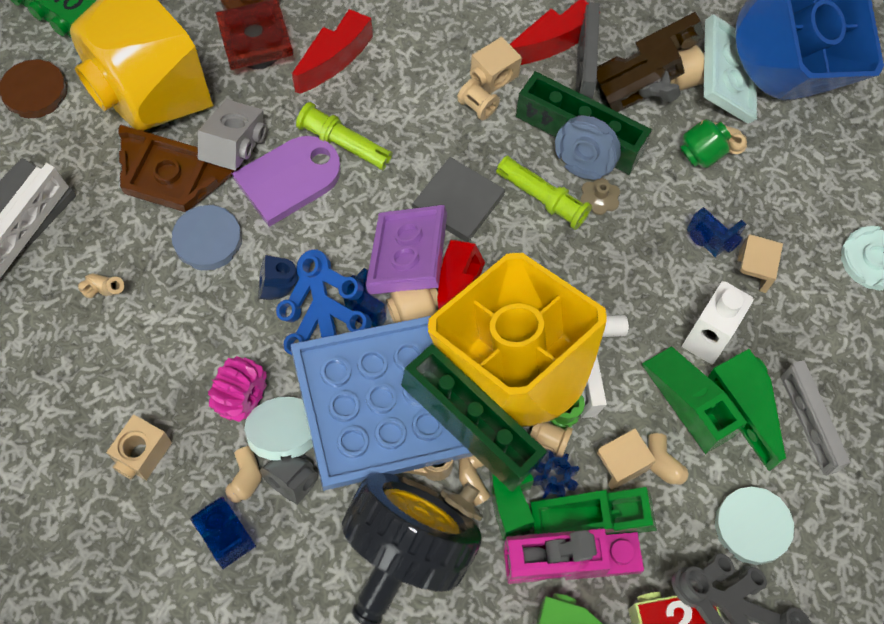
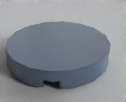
M581 115L569 119L560 128L555 139V150L558 158L562 157L566 163L564 167L580 178L595 180L600 179L603 175H608L616 167L621 156L620 142L616 133L605 122L595 117Z
M215 205L198 206L186 211L177 220L172 230V244L178 258L183 263L201 271L215 270L227 265L233 259L237 249L239 251L242 245V232L235 216L225 208Z

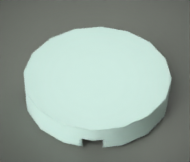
M873 225L861 227L850 234L842 246L841 261L845 271L855 282L866 288L884 290V230H880L882 227Z
M277 397L267 400L255 407L246 418L244 431L249 448L259 457L269 460H281V457L291 455L292 459L303 455L313 448L302 399L296 397Z
M753 486L737 489L723 500L716 511L715 529L718 539L723 547L727 548L730 553L734 554L733 557L741 562L754 565L770 563L787 552L793 541L794 522L790 510L780 497L767 489Z

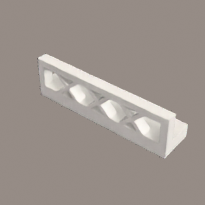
M47 163L42 169L36 167L0 213V278L69 188L56 168Z

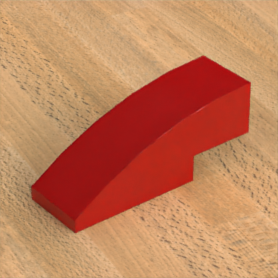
M578 0L561 15L551 8L513 40L509 45L522 57L521 65L550 58L578 44L588 2Z
M349 9L335 31L322 27L292 72L295 92L302 94L311 90L347 67L373 38L372 18Z
M450 240L440 272L437 296L438 310L480 276L486 262L475 243Z

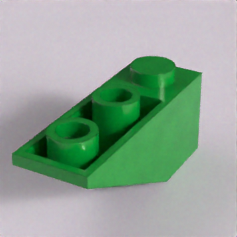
M672 346L642 363L643 368L705 454L735 437L747 424V421L725 391Z

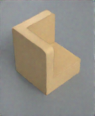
M749 234L739 250L737 261L742 262L740 272L762 279L759 291L767 293L777 277L783 243Z
M636 429L600 447L597 452L612 476L608 483L611 491L649 471L656 462V459Z

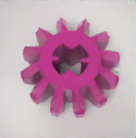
M238 356L233 359L228 358L224 366L218 368L216 377L212 379L213 385L208 391L210 396L209 407L214 409V412L220 414L221 417L230 421L240 422L246 419L252 410L258 406L260 399L263 398V390L267 387L265 382L267 375L262 366L255 364V361L245 357L244 359Z

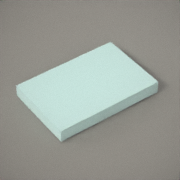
M713 14L705 19L704 98L745 123H751L757 120V85L751 80L741 63L736 45V28Z

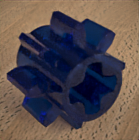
M549 451L546 457V464L540 462L535 469L541 475L534 478L533 485L542 486L544 489V499L549 494H557L558 498L565 497V488L571 491L576 490L578 483L571 479V477L575 476L580 468L579 466L572 467L567 461L569 454L566 453L563 457H554V454ZM551 470H554L557 475L563 474L561 482H558L554 476L549 477Z

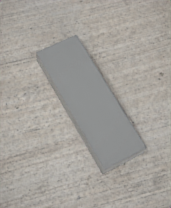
M805 360L792 363L781 375V380L822 473L826 476L837 473L851 462Z

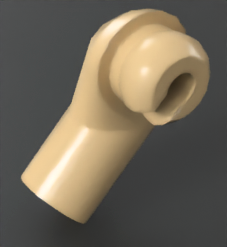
M249 446L242 447L234 452L240 471L232 480V483L227 485L225 490L227 498L233 503L249 499L261 482L260 468L255 454Z

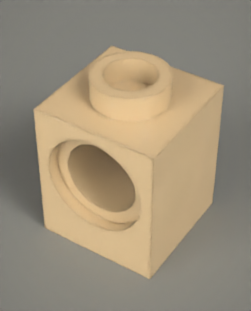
M500 37L472 55L471 79L476 78L480 82V86L489 94H492L519 76L522 57L503 37Z
M133 414L106 453L115 462L112 467L114 470L131 480L135 475H138L147 481L171 446L172 441L164 431ZM146 445L145 451L140 456L130 457L131 451L136 446Z

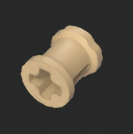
M472 78L464 84L457 96L458 102L462 105L467 104L477 112V117L482 121L492 115L500 103L499 96L489 94L480 86V82L476 78Z
M545 422L534 425L530 435L546 450L554 452L556 458L562 459L573 428L567 427L563 429Z

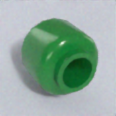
M704 119L683 134L682 141L684 144L680 146V149L693 167L699 165L702 168H709L730 152L727 140L732 138V136L721 121L715 125L711 120Z

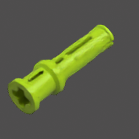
M307 102L299 112L296 120V127L298 129H307L319 136L320 140H325L329 143L333 142L382 171L386 168L385 163L389 164L391 161L392 151L341 124L339 117L323 113L316 109L314 103Z
M505 156L497 167L496 174L507 179L546 205L545 209L551 215L556 213L571 223L570 227L577 230L587 219L592 209V204L588 202L582 203L569 194L567 188L551 185L509 156Z

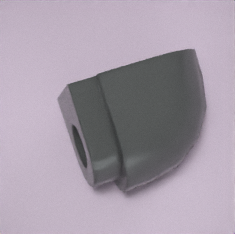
M291 455L281 457V460H271L260 469L264 480L287 500L294 502L296 505L313 488L318 478L317 472L314 471V465L300 456L291 459Z

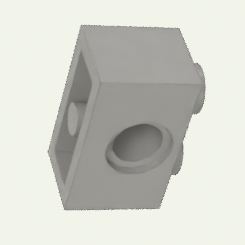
M226 99L198 130V160L236 170L245 159H249L253 148L258 143H262L265 138L264 110Z

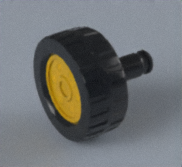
M373 473L364 478L352 498L342 521V531L348 543L359 555L375 566L359 595L358 604H355L352 609L355 620L360 624H381L382 615L388 611L403 582L420 589L435 592H445L457 587L470 568L482 542V535L476 523L458 509L449 505L442 495L415 481L387 473Z

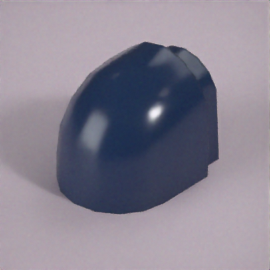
M265 255L259 275V299L276 300L291 293L299 277L297 268L292 261Z

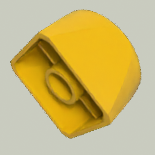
M96 0L71 24L70 36L82 60V63L75 66L79 79L103 111L113 107L134 129L144 131L213 106L193 41L158 0Z
M509 253L428 319V333L434 345L521 427L542 424L559 417L580 398L596 360L607 322L605 307L524 253Z

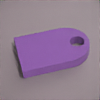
M302 136L282 144L233 172L232 176L268 227L329 192L339 179L340 160L337 151L329 142L322 141L314 136ZM318 154H326L330 157L329 161L324 164H316L312 159Z

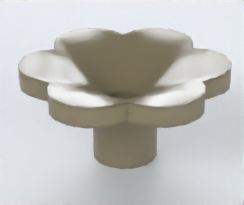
M604 178L583 184L581 189L583 195L580 201L592 204L591 210L594 214L603 215L607 210L615 211L618 208L619 201L617 198L620 196V189L617 186L610 185L608 180Z
M467 483L460 494L442 489L440 494L449 505L471 519L482 520L483 516L473 504L474 499L480 492L477 488Z

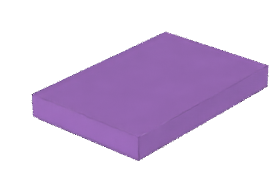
M445 205L379 213L366 282L369 295L439 288L447 220Z

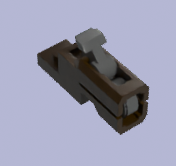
M696 12L635 42L638 53L626 59L616 56L597 66V81L611 109L619 112L652 95L661 97L663 101L667 102L676 100L680 96L679 85L671 84L670 81L685 73L678 51L689 49L696 45L698 41L704 39L702 24Z

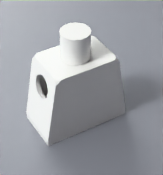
M722 281L682 347L713 365L735 333L754 298L733 285ZM705 330L713 331L717 335L715 340L707 338L703 334Z

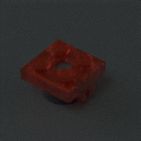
M267 0L215 12L231 70L242 67L264 69L273 65L278 59L294 56L278 0Z

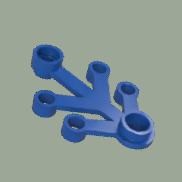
M315 249L303 253L297 263L299 280L289 299L281 301L276 308V314L280 320L290 323L297 321L301 315L300 306L311 289L313 301L296 333L289 334L284 340V350L292 355L291 344L297 339L299 342L309 341L317 324H319L322 338L337 335L333 316L346 323L348 330L351 332L371 328L372 324L369 315L353 311L330 298L325 286L326 282L338 288L339 294L343 298L357 300L363 293L362 283L355 278L344 277L332 270L330 260L325 253ZM315 262V268L310 272V266ZM351 283H354V291L348 295L347 288ZM291 305L292 312L287 317L286 309ZM359 317H362L363 324L359 329H356L355 322Z

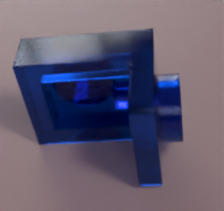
M703 207L693 215L687 231L690 233L691 239L698 246H704L714 257H717L724 250L728 253L732 252L743 241L744 238L741 236V233L747 224L740 220L728 230Z
M363 268L357 276H351L359 280L363 285L361 297L357 300L344 298V304L353 311L369 315L373 327L382 326L387 320L386 306L367 293L366 282L369 270ZM351 283L348 286V295L353 293L355 288L354 283ZM359 317L356 321L363 324L362 317Z
M224 497L218 498L190 518L222 569H225L256 547Z

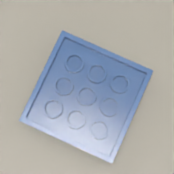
M431 316L291 344L292 357L323 491L360 483L364 478L373 473L394 475L473 456L464 445L401 386L405 367L427 347L434 344L428 333V319Z

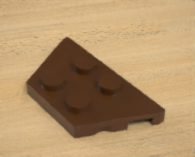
M120 125L118 128V134L121 138L119 162L122 166L120 187L124 194L186 212L229 179L232 173L241 167L240 165L236 170L198 160V147L124 125Z

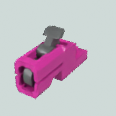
M605 529L510 536L506 537L504 542V560L508 584L537 582L554 578L574 580L641 574L644 572L638 532L606 535Z

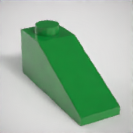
M747 349L713 368L708 378L725 391L745 418L747 424L741 429V433L767 470L771 471L786 459L773 386L763 361L755 357L750 349Z

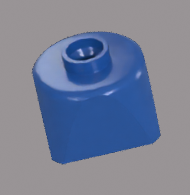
M747 0L739 12L735 34L741 63L751 80L762 91L774 98L793 100L816 95L879 76L884 67L872 0Z

